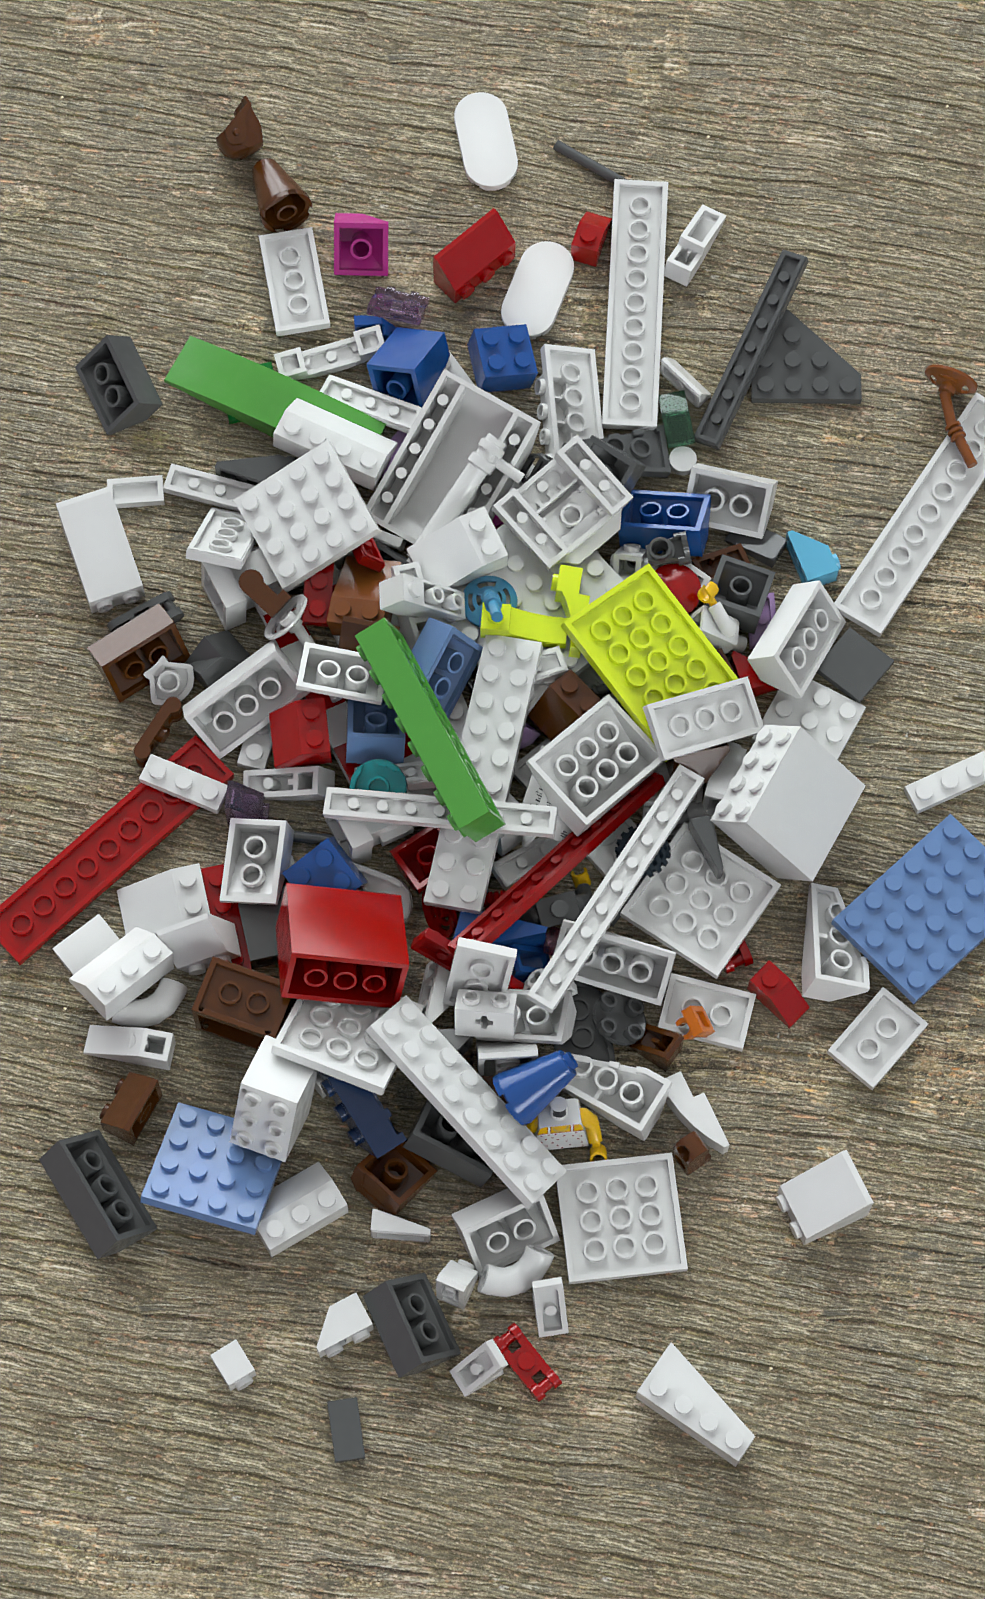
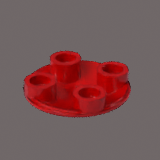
M667 564L657 568L655 572L688 614L692 612L700 601L698 599V591L701 588V584L697 575L690 568L684 565L679 566V564Z

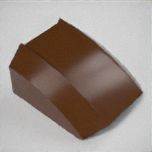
M405 1141L378 1159L369 1154L355 1167L350 1177L357 1192H360L378 1210L394 1216L438 1172L434 1163L403 1148Z

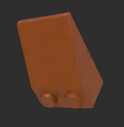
M347 556L331 597L326 621L332 635L340 636L343 616L374 622L386 618L391 623L393 613L380 610L379 582L392 578L391 568L403 565L402 562L384 560L385 567L381 572H377L359 564L355 557Z

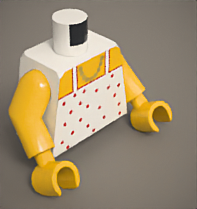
M560 1096L555 1097L531 1123L525 1125L547 1150L583 1147L592 1144L590 1148V1162L595 1161L594 1156L602 1155L604 1160H607V1149L604 1145L600 1144L603 1139L598 1117L587 1108H581L579 1100L576 1098L565 1099Z

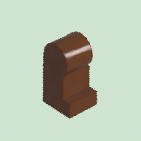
M246 570L239 577V586L243 592L272 618L292 598L284 590L277 595L264 583L263 576L257 570Z
M695 1131L684 1136L673 1147V1158L687 1176L711 1160L710 1150Z

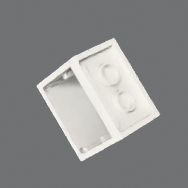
M265 1035L240 1085L230 1143L286 1162L309 1115L318 1071L272 1054V1045L276 1038Z

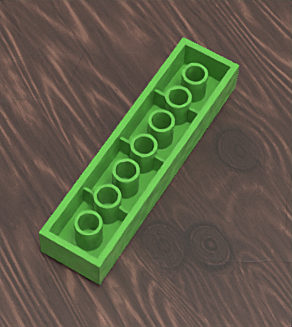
M382 618L356 634L355 637L359 643L356 649L365 662L368 661L372 669L369 670V673L377 685H381L385 693L382 694V698L389 709L393 708L398 715L395 718L397 726L402 733L406 732L411 739L408 742V746L416 758L420 757L424 765L421 766V770L429 782L433 781L437 790L434 791V794L442 806L446 805L450 814L447 815V818L455 831L459 830L464 838L468 836L477 842L504 826L505 822L403 634L386 618Z

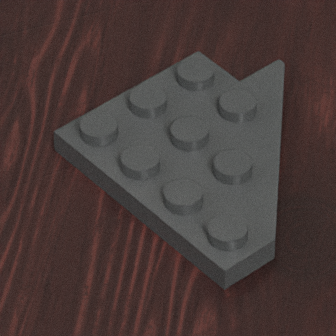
M786 309L751 382V403L861 404V374L793 313Z

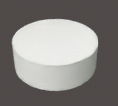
M686 446L673 449L669 456L671 470L678 475L690 474L692 466L697 462L695 452Z

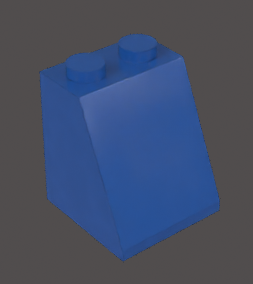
M397 327L366 364L373 390L423 407L450 357L445 332Z

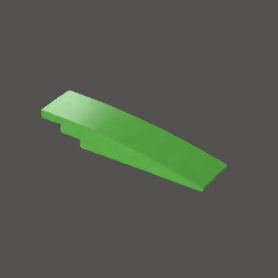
M193 336L189 337L164 379L165 383L273 437V433L284 411L296 398L379 435H382L386 429L385 423L335 398Z

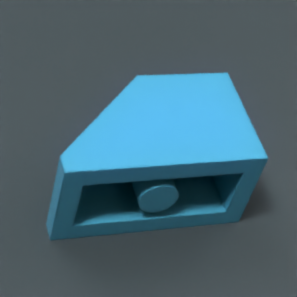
M793 530L787 532L786 539L788 541L786 548L801 583L820 580L822 585L837 580L838 572L841 569L840 561L836 554L831 553L828 545Z

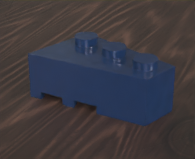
M319 1072L323 1079L320 1083L321 1088L328 1098L332 1097L335 1101L336 1106L333 1109L342 1123L346 1122L350 1130L346 1133L355 1147L359 1145L378 1159L407 1140L403 1132L400 1133L392 1125L389 1119L392 1114L388 1108H383L376 1093Z

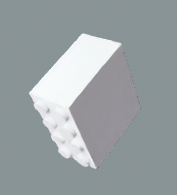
M764 725L757 733L756 740L750 751L744 756L743 763L737 774L730 781L729 788L724 797L717 804L711 821L776 878L813 881L863 792L865 785L801 726Z

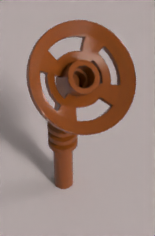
M938 364L929 365L926 367L925 375L934 385L939 387L938 391L940 392L939 396L946 422L945 430L948 432L951 442L956 444L967 468H972L977 465V461L965 439L966 433L963 431L964 429L960 421H956L951 397L954 394H973L977 391L978 385L972 377L958 369ZM963 386H967L969 390H962Z

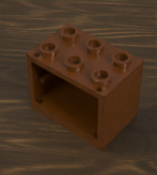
M213 956L191 1010L196 1029L258 1050L265 1035L277 1038L297 999L281 997L280 979Z

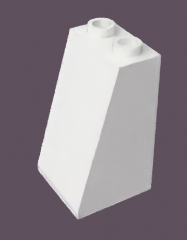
M110 486L56 503L60 522L91 612L104 613L110 611L116 605L122 603L132 604L141 597H144L143 584Z

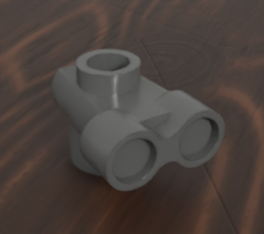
M686 531L673 533L674 537L668 539L657 537L650 544L645 545L648 563L650 565L679 563V566L692 564ZM659 551L666 552L663 556L656 555Z

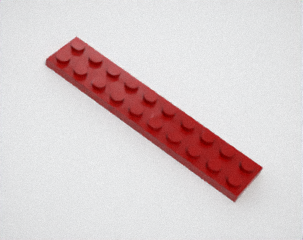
M196 735L167 759L170 762L226 785L235 778L234 773ZM140 783L0 905V945L19 965L23 964L201 807Z

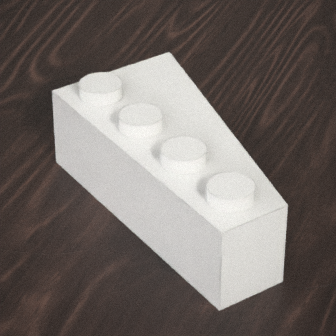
M671 1342L638 1389L636 1398L736 1467L755 1438L754 1434Z

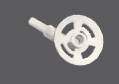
M302 594L291 598L279 613L270 619L265 628L264 636L268 640H274L289 631L291 634L295 633L303 647L305 642L314 644L302 625L303 621L300 619L305 611L307 598ZM329 696L333 703L342 699L340 697Z

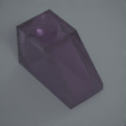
M228 780L224 807L228 826H230V818L269 819L270 804L265 802L264 793L238 782Z

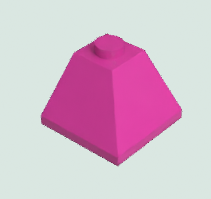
M335 213L334 275L388 276L389 222L362 213Z

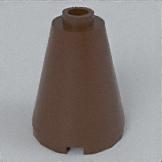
M266 158L259 160L252 168V176L262 224L265 229L277 233L275 229L291 231L299 227L310 215L308 212L309 208H312L310 197L274 159Z

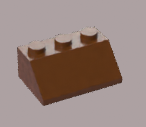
M159 603L87 647L97 668L120 703L150 684V680L143 674L152 668L161 656H164L168 662L185 663L190 657L174 621Z

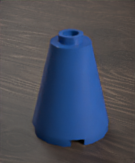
M562 1050L499 1072L492 1077L493 1084L499 1097L504 1095L507 1101L505 1107L521 1125H527L577 1075L575 1069L578 1067V1064L570 1052L565 1054Z

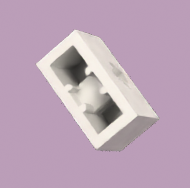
M458 989L454 1009L455 1035L514 1040L517 1023V994Z

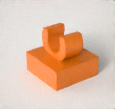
M690 1005L681 1011L684 1017L679 1018L675 1023L676 1026L681 1027L688 1024L689 1032L683 1035L684 1040H692L695 1037L706 1038L715 1032L703 1006Z

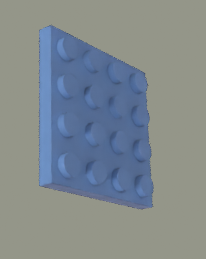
M178 1102L142 1192L141 1203L255 1235L282 1161L230 1143L234 1122L233 1117Z

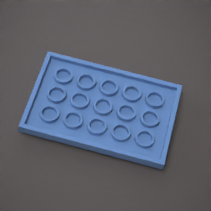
M951 814L831 922L913 1004L985 940V846Z

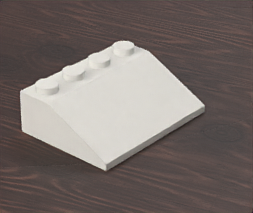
M609 694L526 762L551 805L557 807V815L577 837L658 770L663 763L660 762L655 744Z

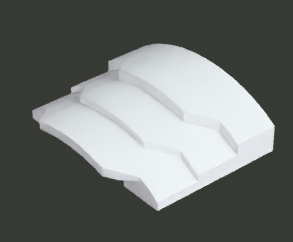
M576 435L559 449L554 459L517 490L513 488L492 507V511L509 530H512L529 550H532L548 569H551L558 563L578 566L613 537L621 527L622 509L633 499V496L583 440Z

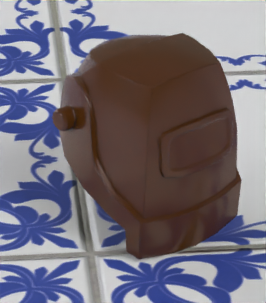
M246 95L233 113L235 118L216 138L221 153L225 157L232 159H245L263 147L262 127Z

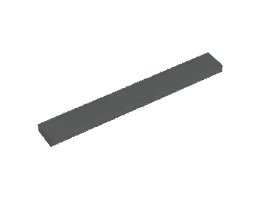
M782 250L693 436L694 442L720 450L807 267L808 257Z

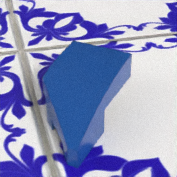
M354 316L355 331L379 324L384 342L396 329L394 325L382 317Z

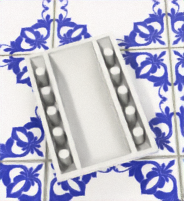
M444 369L368 502L367 507L377 524L414 544L469 463L468 458L473 451L476 452L480 445L478 443L482 437L485 438L490 433L505 443L507 446L503 450L505 454L502 459L521 471L532 451L541 422ZM495 468L491 475L487 474L460 516L484 506L492 521L496 515L492 511L493 505L509 492L514 480Z

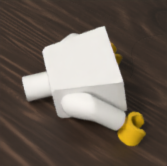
M710 581L707 586L703 585L698 591V599L703 603H708L709 606L703 605L693 612L690 617L716 650L722 648L724 654L731 650L742 653L747 646V638L738 635L739 621L728 616L721 602L716 601L714 597L719 592L717 584Z

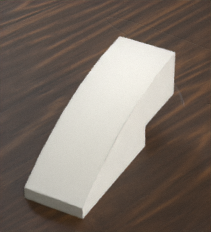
M702 204L681 234L678 245L667 259L664 276L687 287L717 237L726 219V215Z
M681 1071L666 1077V1079L672 1082L666 1103L676 1117L690 1132L695 1131L706 1145L721 1154L728 1152L729 1143L705 1093L693 1097Z

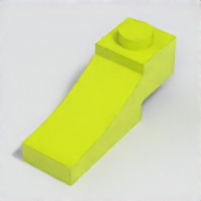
M560 564L559 575L553 574L550 591H556L554 601L560 602L566 618H570L589 605L590 596L579 594L583 568ZM570 639L569 657L580 659L581 652Z
M483 602L480 638H485L486 635H500L542 642L543 647L553 648L560 646V648L566 649L567 634L562 629L561 624L568 618L535 614L511 607V604H502L501 612L503 619L500 622H494Z

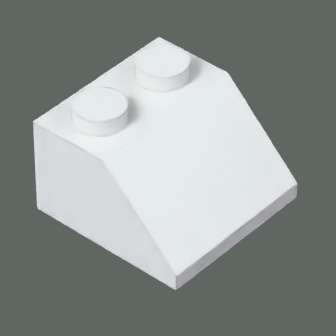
M209 913L157 930L158 938L173 952V961L176 968L189 973V975L205 973L213 956L229 962L232 959L241 957L235 924Z

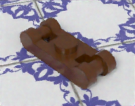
M169 697L164 702L136 744L134 755L139 767L144 768L150 754L154 752L158 744H163L167 740L172 723L179 722L183 718L182 704L177 697Z

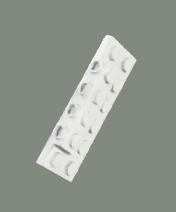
M544 344L540 348L543 374L536 380L534 387L535 394L540 395L541 400L537 408V418L543 421L539 442L541 445H545L546 455L553 459L563 443L569 442L576 435L582 440L590 438L591 435L599 439L604 438L595 349Z

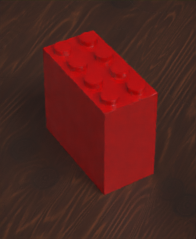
M286 883L276 923L281 997L392 1008L399 1002L409 968L401 895Z

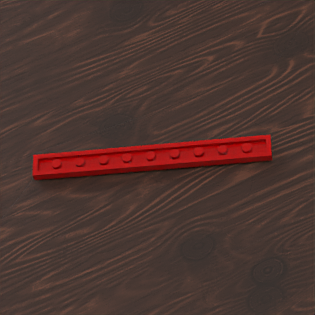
M654 772L577 837L572 831L447 945L450 953L455 954L459 937L490 944L494 942L644 803L654 796L665 785L663 775Z

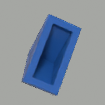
M515 943L508 946L509 948L517 949L511 975L523 983L533 971L545 968L550 961L547 948Z

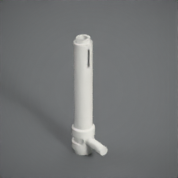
M490 433L485 438H481L478 443L480 445L476 452L473 451L468 458L469 463L415 543L458 518L487 474L491 475L495 468L518 484L520 483L525 474L502 459L505 454L503 450L507 446L505 443ZM408 557L406 561L412 563L410 557Z

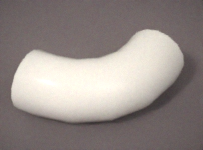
M161 978L153 994L147 998L134 999L112 1017V1022L121 1026L137 1028L157 1025L175 1013L183 1001L188 988L173 979Z
M528 1244L519 1261L511 1266L497 1267L486 1264L479 1278L478 1292L500 1297L525 1293L532 1288V1281L542 1280L553 1261L554 1254L541 1247Z

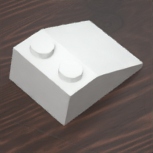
M484 506L454 519L406 549L411 561L419 562L424 580L453 589L504 568L508 562V553Z
M230 818L220 902L262 905L278 904L285 876L282 873L288 869L294 837V830L286 820Z
M199 863L170 869L117 890L125 934L138 927L157 936V930L205 913L210 914Z
M476 1040L477 1070L480 1076H494L499 1072L538 1058L536 1043Z

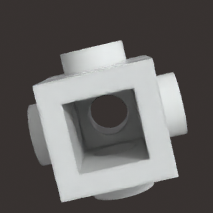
M624 544V547L621 546L611 556L610 566L623 580L648 564L646 549H640L641 546L638 544ZM629 561H636L635 566L631 565Z

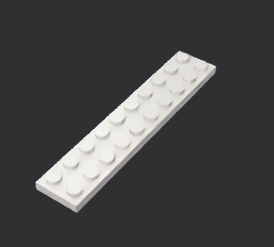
M614 179L602 426L604 429L637 430L643 428L645 431L657 428L668 182Z
M977 392L957 420L960 421L964 429L963 431L966 433L965 439L977 461V465L967 468L956 444L952 443L947 435L834 602L842 616L879 638L985 481V397Z
M500 635L485 636L461 743L493 801H508L542 653V642ZM440 828L423 900L424 904L481 915L500 833H491L475 842L468 836L464 838L459 830Z

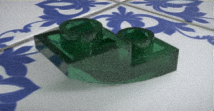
M685 390L659 395L658 402L668 448L694 444L695 437Z

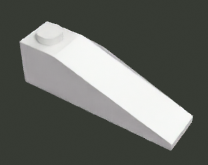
M810 883L808 891L801 970L802 996L831 1002L868 992L870 981L869 965L866 957H862L860 951L831 924L832 920L846 908L838 888Z
M572 1054L578 1064V1067L575 1069L577 1075L565 1086L563 1091L578 1099L581 1103L621 1129L645 1141L661 1115L672 1082L645 1067L620 1065L618 1062H604L587 1056Z

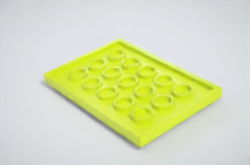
M649 563L561 624L562 629L626 712L653 743L654 741L643 710L645 705L738 679Z

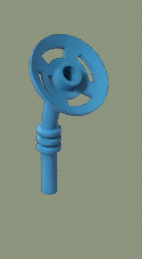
M482 576L474 579L463 591L465 596V617L473 625L481 627L482 605L484 602L485 608L490 612L492 620L500 622L503 619L501 607L502 604H506V595L503 590L506 589L509 593L511 607L517 608L518 601L514 588L506 580L496 576ZM484 582L496 583L494 587L485 586L480 589L477 586ZM469 594L473 595L472 604L475 609L473 612L468 605ZM477 596L481 597L480 606L477 604L476 601Z

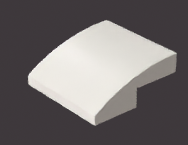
M97 914L54 946L52 950L66 969L74 975L120 939L104 919Z

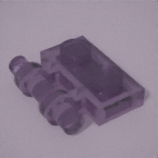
M377 286L375 294H373L368 303L367 315L420 326L425 316L426 308L429 306L430 297L420 296V293L411 291V293L397 291L396 287L387 286V288Z

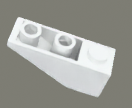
M404 573L379 582L380 610L400 616L451 620L465 619V596L462 591Z
M90 1025L83 1053L90 1056L170 1070L176 1041L173 1033L148 1028Z

